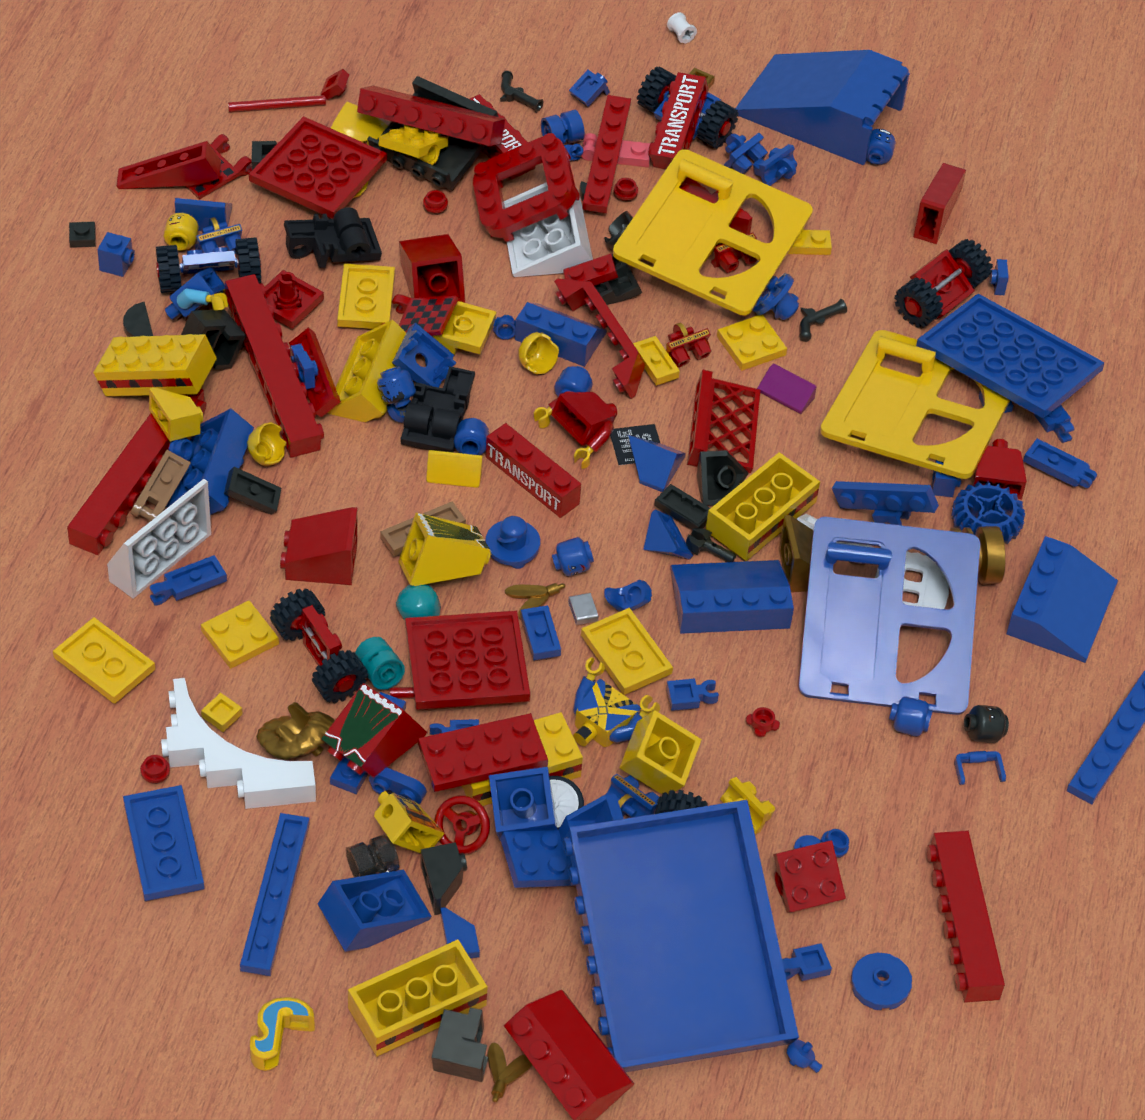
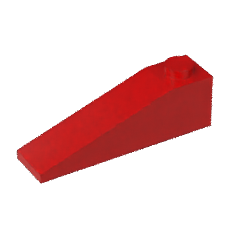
M204 141L119 168L116 186L118 189L200 185L219 179L221 160L208 141Z

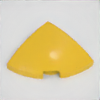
M346 102L333 122L331 129L363 143L367 141L368 145L367 139L369 136L377 140L388 125L377 117L358 113L357 105Z

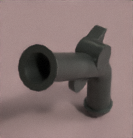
M504 71L502 73L501 89L505 94L500 98V102H511L516 99L532 107L535 112H539L543 107V99H536L524 93V89L521 87H512L513 73L511 71Z
M840 299L836 304L816 312L812 308L801 307V312L805 317L800 322V340L806 342L811 339L810 325L814 323L823 324L828 317L840 312L846 313L847 306L844 300Z

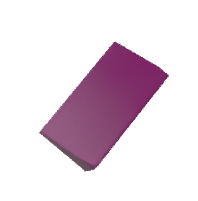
M773 363L757 389L761 390L760 393L802 414L815 399L817 387Z

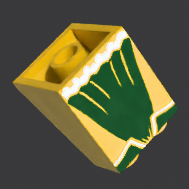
M415 513L398 562L409 584L419 586L481 574L484 565H487L490 560L491 552L476 526Z

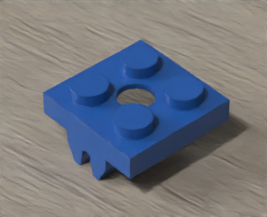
M417 323L409 327L392 361L394 365L400 366L401 370L409 371L411 378L415 382L434 387H440L441 382L446 379L449 366L453 367L456 364L453 360L454 354ZM416 354H421L425 357L426 367H421L416 362Z

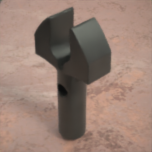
M694 528L691 535L688 534L686 545L691 552L698 555L701 551H708L727 562H734L736 554L712 542V532L703 528Z

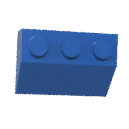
M527 302L516 318L515 340L522 343L523 339L529 334L542 332L551 337L553 343L559 347L558 357L585 367L606 335L607 330L541 304Z

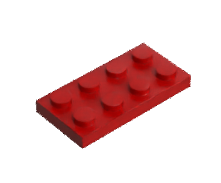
M531 713L418 738V746L434 792L489 780V775L548 766V757Z

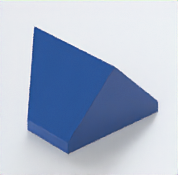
M628 435L640 479L639 483L663 492L684 460L686 453L657 442Z

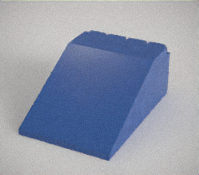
M872 50L775 54L735 109L738 110L739 117L864 165L867 161L873 129L871 126L875 123L885 106L898 111L902 110L910 73L906 67L902 66L903 62Z

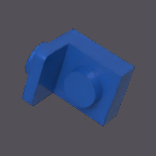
M588 69L569 89L570 94L587 107L591 105L601 92L605 95L610 93L606 85L608 81L598 72L594 74Z

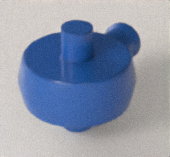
M795 1040L789 1044L787 1054L791 1065H797L801 1068L810 1067L815 1073H818L822 1068V1064L815 1060V1054L812 1050L813 1046L810 1042L805 1043L801 1040Z

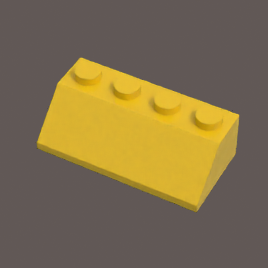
M394 320L357 336L336 385L341 402L330 410L328 414L364 423L374 418L378 419L385 414L387 404L382 399L377 381L381 377V372L397 367L392 361L406 335V332Z

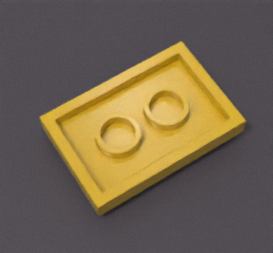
M344 264L337 327L374 329L382 323L390 321L395 267Z
M630 607L581 628L582 638L597 659L604 663L605 670L623 695L671 675L673 672V666Z
M95 617L53 650V657L114 704L155 670V662Z

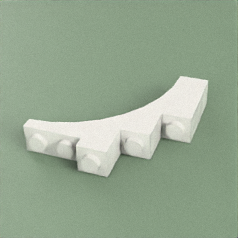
M185 678L173 679L174 691H169L170 708H176V714H171L172 727H166L167 739H161L163 757L169 756L170 768L199 765L200 777H206L207 788L237 785L238 798L244 797L245 809L316 802V785L312 761H284L265 758L230 744L211 730L199 716L189 697Z

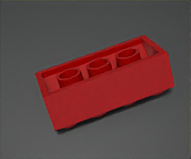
M564 990L556 991L526 1004L503 1025L573 1120H596L634 1085V1082Z

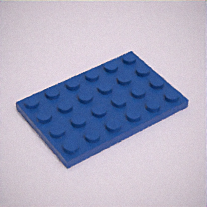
M980 294L975 295L918 338L916 345L917 347L936 352V359L1041 418H1045L1103 371L1104 367L1103 361Z

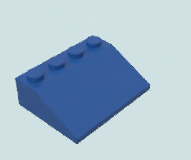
M1045 536L1013 610L1006 634L1086 663L1118 580L1072 545Z
M779 560L677 564L670 566L680 634L790 629L794 606L790 585Z

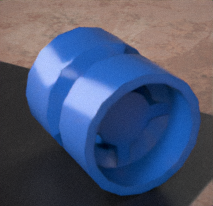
M577 110L563 112L560 114V117L552 115L541 120L542 136L553 133L562 141L563 145L565 142L573 143L584 139V125Z

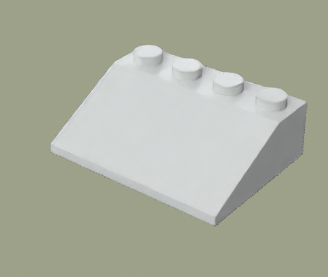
M547 182L504 201L505 208L548 191ZM581 198L578 201L575 200L574 204L567 210L568 216L560 220L557 214L513 232L515 240L508 241L507 246L514 277L564 273L563 269L593 260Z
M202 479L123 543L107 564L109 581L134 599L211 535L207 480Z

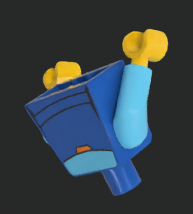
M212 267L203 270L170 296V300L173 303L165 308V312L175 321L181 315L185 318L188 317L191 311H198L209 302H212L213 310H223L225 307H228L225 284Z

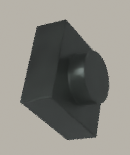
M69 222L70 248L96 247L95 222Z

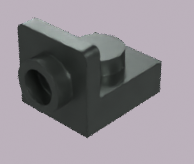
M252 141V170L277 145L276 141Z

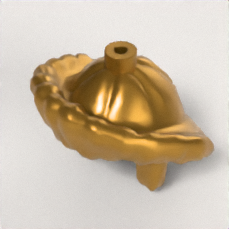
M293 702L288 706L291 716L273 718L265 722L263 727L258 729L257 741L274 757L288 760L310 753L316 757L324 749L321 745L325 744V742L321 738L335 720L331 716L319 711L307 712L298 703Z

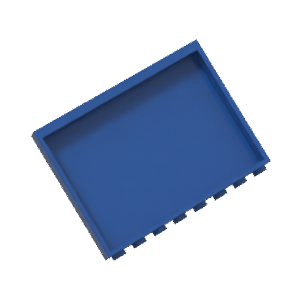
M747 800L569 828L566 838H563V848L565 855L571 858L572 867H569L570 883L572 886L576 885L578 896L574 897L577 915H582L584 926L580 927V935L583 945H588L590 955L586 957L587 971L589 975H594L596 985L592 987L594 1004L600 1006L602 1016L598 1017L599 1032L601 1036H606L607 1048L625 1072L788 1045L799 1038Z

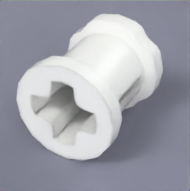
M681 12L672 15L667 22V28L676 33L680 43L690 42L697 34L696 27L690 25L686 21V16Z

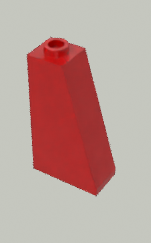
M946 163L941 165L920 201L914 238L937 245L963 188L966 174L965 169Z

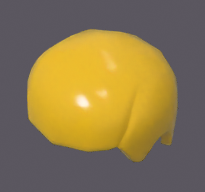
M542 332L531 333L523 339L518 349L519 361L532 373L545 374L557 362L559 347L553 343L548 335Z
M273 422L264 423L256 427L250 433L247 441L249 453L254 461L266 467L281 461L284 457L287 443L280 437L282 428Z

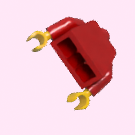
M566 391L549 403L547 409L544 407L535 409L534 420L535 422L538 421L539 428H546L550 425L549 416L552 415L582 446L587 445L586 448H579L574 453V463L579 458H585L581 463V468L586 469L590 465V455L592 452L596 453L609 439L614 429L613 422L618 413L617 407L613 403L606 404L594 392Z

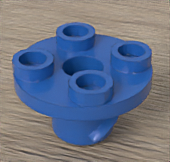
M786 273L779 278L773 276L753 311L757 315H762L771 309L775 313V319L787 320L792 317L799 307V298L788 292L794 282V278Z
M509 516L503 521L494 524L486 534L485 542L490 548V557L501 564L509 565L515 569L523 568L526 563L537 556L540 549L539 533L532 525L518 516Z

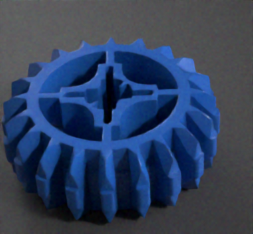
M989 481L985 485H982L980 482H977L974 486L968 484L967 488L961 490L953 502L951 516L954 520V527L961 529V532L964 527H969L975 535L979 527L998 526L1002 532L1004 543L1009 544L1012 539H1016L1023 528L1025 518L1023 501L1018 500L1016 493L1010 494L1009 487L1005 489L1000 488L999 483L996 486H992Z

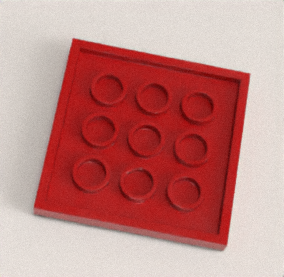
M303 116L249 173V181L320 214H326L327 217L333 219L336 212L343 209L387 161V153Z
M517 610L405 618L416 710L530 702L531 694Z

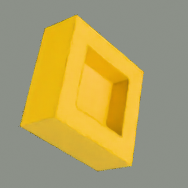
M222 693L218 694L201 710L202 718L222 732L243 714L242 707Z

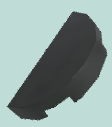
M145 302L133 305L125 313L123 326L127 337L153 336Z

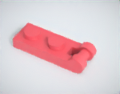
M593 133L586 134L583 139L584 147L581 156L587 161L593 160L598 138ZM623 140L618 164L649 167L650 157L648 151L651 143Z

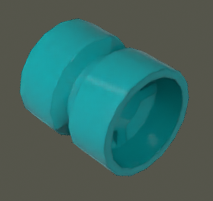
M371 637L357 647L355 653L367 669L368 679L374 687L383 690L389 689L398 684L403 678L405 666L385 639Z

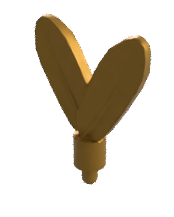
M553 583L548 586L519 584L506 588L505 594L512 598L528 599L519 609L518 617L521 620L522 609L543 606L550 596L560 593V590L565 588V584L557 585V583Z
M491 1043L487 1056L494 1081L491 1092L493 1095L492 1101L496 1103L499 1098L504 1096L506 1087L531 1069L532 1064L526 1055L522 1054L507 1066L503 1049L499 1044Z

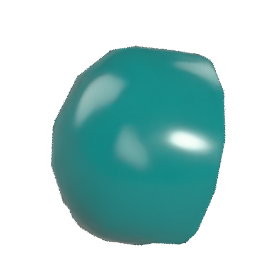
M427 584L419 586L407 585L398 594L396 600L397 610L404 620L405 618L440 615L441 604L434 589Z

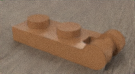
M166 450L130 513L136 517L140 515L148 519L147 523L162 513L191 462ZM147 500L156 505L154 510L145 506Z

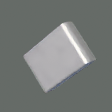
M591 593L568 597V603L576 625L598 621V613Z

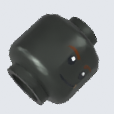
M976 705L964 718V729L968 731L969 737L975 742L996 743L1008 732V717L997 706Z

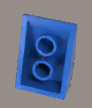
M404 869L332 881L318 902V906L345 952L371 947L420 925L432 917Z

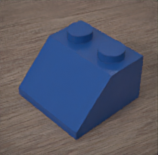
M548 767L489 775L495 828L499 841H501L500 837L504 831L558 830Z

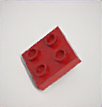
M832 840L773 854L777 869L774 873L775 884L780 896L784 898L787 913L846 899Z

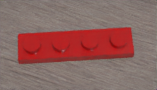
M308 327L290 341L289 345L301 343L311 361L315 360L317 364L318 376H315V387L306 390L309 400L314 406L315 413L319 417H323L341 401L316 334Z

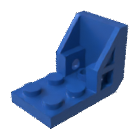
M605 794L567 815L559 830L504 831L500 840L514 888L572 886L569 879V867H572L570 856H566L564 853L563 838H566L570 827L624 819L616 794Z

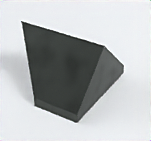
M727 450L702 451L699 454L697 481L701 502L706 506L718 503L740 485L749 474Z

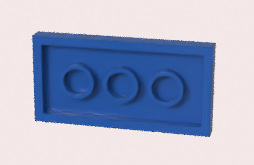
M182 785L123 796L144 901L204 890V880Z

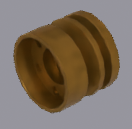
M998 526L979 527L975 534L980 540L978 580L981 584H999L1003 581L1006 564L1002 532ZM964 527L962 533L973 534V531L969 527ZM950 528L949 531L961 532V529Z

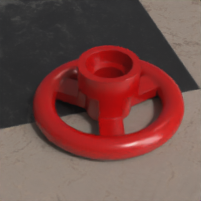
M458 795L445 800L438 808L434 822L443 832L444 816L453 823V828L456 831L454 843L456 842L459 853L470 854L480 849L486 842L490 832V820L485 808L481 803L469 796ZM458 804L468 805L477 814L473 811H464L457 814L451 807ZM462 820L467 824L466 829L462 827ZM481 823V831L478 838L473 843L464 846L465 836L475 833ZM446 834L439 840L442 845L453 843Z

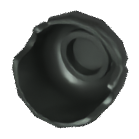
M628 211L619 215L609 226L608 230L611 238L604 237L607 246L612 250L633 219Z

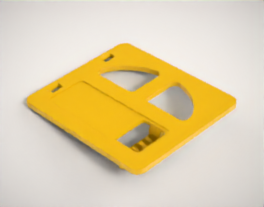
M680 150L614 245L613 256L619 261L734 313L748 315L752 312L809 221L813 208L809 203L695 152ZM688 177L719 191V199L716 203H711L679 187ZM746 199H756L767 210L773 225L772 242L763 243L729 227ZM718 243L728 245L759 261L752 268L729 277L711 278L703 276L699 272ZM643 258L651 263H654V266H649L643 262H640V260ZM712 291L725 295V299L711 294Z
M886 330L876 331L822 422L821 435L831 440L960 479L970 478L980 462L1010 400L977 381L975 382L979 386L984 399V407L981 409H975L937 397L949 373L955 369L936 359V352L917 347V339ZM889 354L922 364L923 373L920 377H915L882 367L881 364L886 355ZM928 414H936L969 424L973 427L961 437L943 444L927 446L917 445L913 442ZM855 435L861 438H865V441L852 438L850 436ZM931 458L944 463L943 465L929 461V459Z

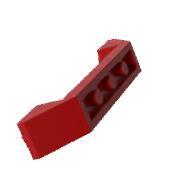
M556 279L554 282L559 290L555 294L561 304H568L572 311H575L584 304H587L591 312L597 310L599 314L595 317L603 329L609 328L610 332L607 335L613 345L617 346L619 344L622 349L619 350V353L624 361L612 368L617 377L613 379V382L620 393L626 391L630 399L634 398L645 368V363L638 350L592 282Z

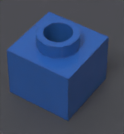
M937 460L935 461V463L942 464V465H943V463H944V462L937 461ZM933 470L932 490L934 495L953 497L955 487H960L961 479Z

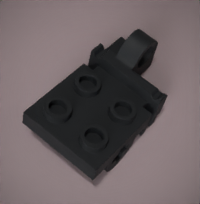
M354 208L340 209L336 212L333 219H328L326 214H322V218L319 219L318 214H314L313 220L284 221V228L287 234L286 247L290 257L294 259L304 258L312 250L319 268H326L328 257L331 258L332 262L373 261L381 259L382 251L370 218H360L357 210ZM304 245L299 249H294L296 246Z
M449 366L443 388L416 382V392L413 395L412 402L408 403L405 412L404 429L400 439L401 444L426 450L454 452V437L457 425L463 420L465 411L468 409L475 371Z

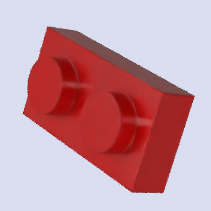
M611 253L563 269L565 279L589 281L594 286L618 278Z

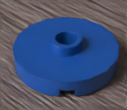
M872 953L857 961L851 975L852 990L855 997L862 1004L874 1010H882V1008H890L889 1010L898 1008L907 1000L912 988V976L908 967L899 958L887 953ZM878 977H883L886 981H881Z

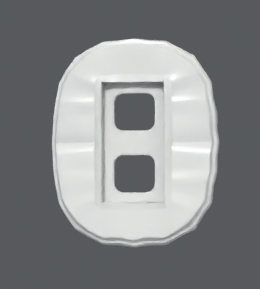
M907 551L905 571L920 572L923 577L921 582L909 581L904 578L903 591L916 593L919 595L917 603L905 601L903 603L912 606L944 609L949 595V584L944 574L927 555ZM879 568L877 569L875 578H878L879 576Z

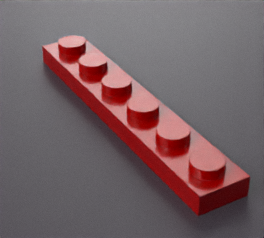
M607 95L583 199V210L607 214L630 111L631 98Z

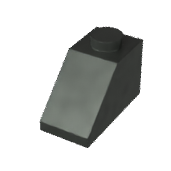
M456 842L421 849L420 866L434 915L440 914L441 908L446 907L462 884L463 871L467 870L464 853H459Z

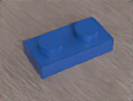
M548 605L522 609L520 617L533 660L561 656L560 643Z

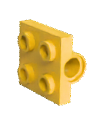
M404 125L402 128L392 129L389 133L379 136V146L413 156L433 165L438 160L440 149L448 147V137L436 132Z

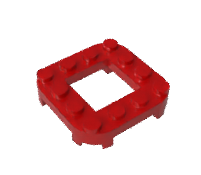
M548 133L543 137L501 153L485 162H480L474 167L473 186L480 221L491 237L503 238L505 242L515 240L513 232L555 214H557L560 220L568 216L567 210L574 204L575 200H579L580 194L575 187L569 161L571 156L562 141L553 133ZM543 163L548 191L505 208L501 190L503 188L502 180Z

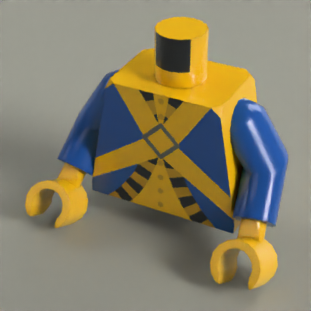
M591 657L585 664L588 674L583 676L575 694L573 712L576 715L575 726L578 730L573 734V737L583 747L592 740L603 747H609L613 743L628 741L631 739L637 721L653 710L659 712L660 704L655 702L648 709V704L653 698L650 695H645L640 700L639 706L602 679L596 682L594 680L595 677L603 674L605 666L603 662H600L599 668L592 671L591 666L595 659Z

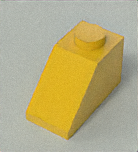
M155 387L149 388V410L169 441L200 434L203 413L201 408L197 407L190 397Z

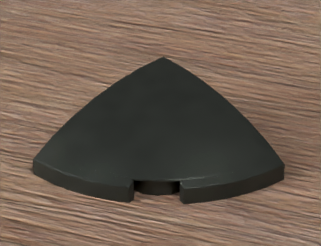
M613 254L612 257L618 278L594 286L607 305L630 299L642 293L628 264L617 260Z

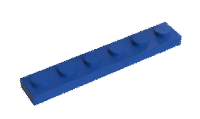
M1145 671L1068 785L1067 792L1091 805L1145 725Z
M280 813L240 962V971L271 976L310 825L309 817Z

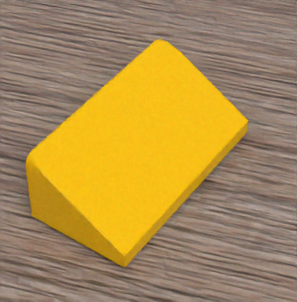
M429 450L426 476L428 483L474 488L480 486L482 475L481 455Z

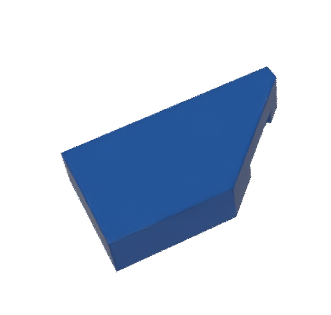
M441 908L440 914L446 944L458 939L470 958L479 957L480 950L475 926L449 909Z

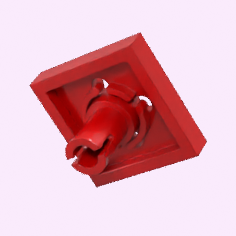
M282 270L265 286L266 302L271 303L274 310L273 319L291 329L324 300L323 291L285 270Z

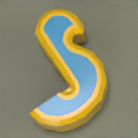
M284 997L274 998L262 1006L257 1018L259 1037L253 1035L250 1038V1058L252 1064L263 1071L271 1070L278 1066L284 1028L298 1031H315L313 1009L306 1002L297 998Z

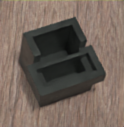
M225 309L191 311L181 335H206L217 358L213 365L214 369L232 368L246 338V334Z
M470 1007L467 1015L444 1009L431 1057L434 1071L479 1082L483 1081L488 1057L485 1056L487 1045L480 1043L484 1031L482 1010Z

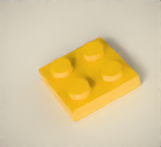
M763 314L717 329V338L741 371L786 356L787 347Z
M250 600L201 624L202 633L230 669L279 645V637Z

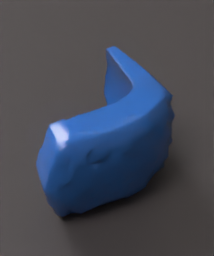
M637 580L622 588H605L604 596L607 602L617 611H623L629 607L633 611L651 601L652 590L647 582Z

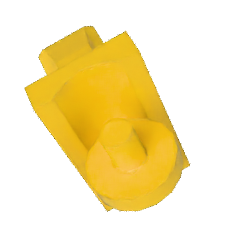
M737 777L730 779L728 789L721 796L720 800L723 803L747 800L754 833H760L765 822L771 819L775 807L769 800L760 802L755 797L757 794L756 787L750 781L742 783Z

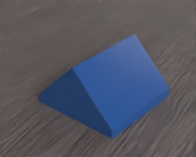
M175 198V213H185L194 217L198 222V231L208 227L209 218L213 217L216 218L218 224L226 222L227 225L229 224L232 203Z

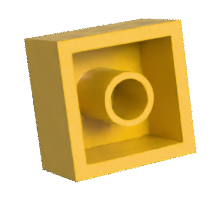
M653 710L637 721L619 768L660 794L664 792L668 794L670 790L676 792L685 786L702 739L656 710Z

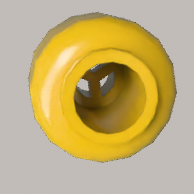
M175 213L171 215L166 222L163 235L167 245H177V250L180 251L192 248L196 242L199 230L198 222L189 214Z

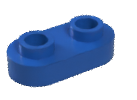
M387 767L374 778L369 777L372 789L379 794L386 790H392L393 793L420 804L427 793L425 786L420 781Z

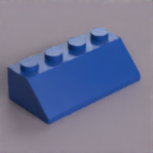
M231 408L201 423L200 434L192 436L190 440L193 444V455L188 461L191 464L166 507L168 508L202 479L208 481L210 515L217 511H223L229 503V496L224 494L229 471L233 467L240 468L244 462L243 456L248 447V437L254 427Z

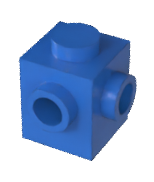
M107 232L97 249L99 270L124 277L135 257L131 238Z

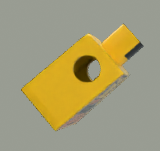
M386 790L379 795L378 802L380 806L375 811L374 817L393 844L421 853V849L434 847L445 834L415 801L397 795L392 790Z

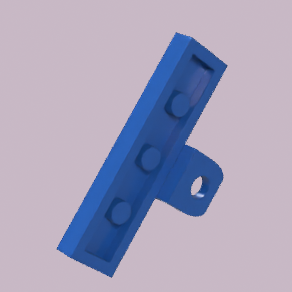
M836 481L832 487L840 508L875 510L872 517L876 523L888 522L893 525H902L900 519L908 520L911 512L935 513L939 506L931 485Z

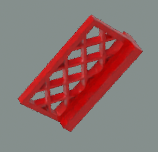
M703 369L695 390L687 465L697 467L700 452L708 451L713 446L718 450H727L721 442L729 439L735 448L728 452L732 456L741 452L747 459V463L738 462L748 473H751L754 465L761 390L712 378V371ZM714 388L724 390L728 395L720 398L714 391ZM739 396L753 397V402L745 404ZM733 400L739 408L732 411L726 403ZM718 406L726 414L720 418L712 411V409ZM745 413L751 421L744 424L737 416ZM731 419L738 428L730 431L724 422ZM717 426L723 435L716 437L710 429ZM741 432L749 439V441L743 444L735 436Z

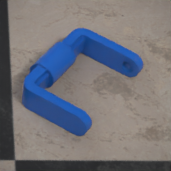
M974 751L958 754L954 765L959 785H965L962 763H981L986 761H995L1000 782H1005L1006 774L1001 754L997 751Z

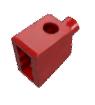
M996 439L993 441L992 446H987L978 463L973 486L977 482L985 485L989 481L992 486H996L999 483L1000 488L1005 489L1009 487L1010 494L1016 493L1017 498L1022 500L1027 479L1021 451L1008 448V442L1004 439Z

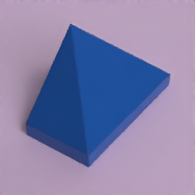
M655 509L651 513L643 550L691 559L693 555L688 549L672 516Z

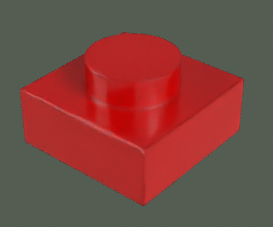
M341 69L329 76L325 81L321 95H325L326 100H329L335 95L340 96L347 88L346 83L349 74L344 69Z

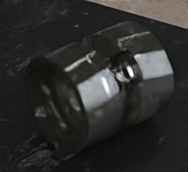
M386 833L371 838L368 845L360 842L346 847V857L353 877L399 870L400 866L396 849Z

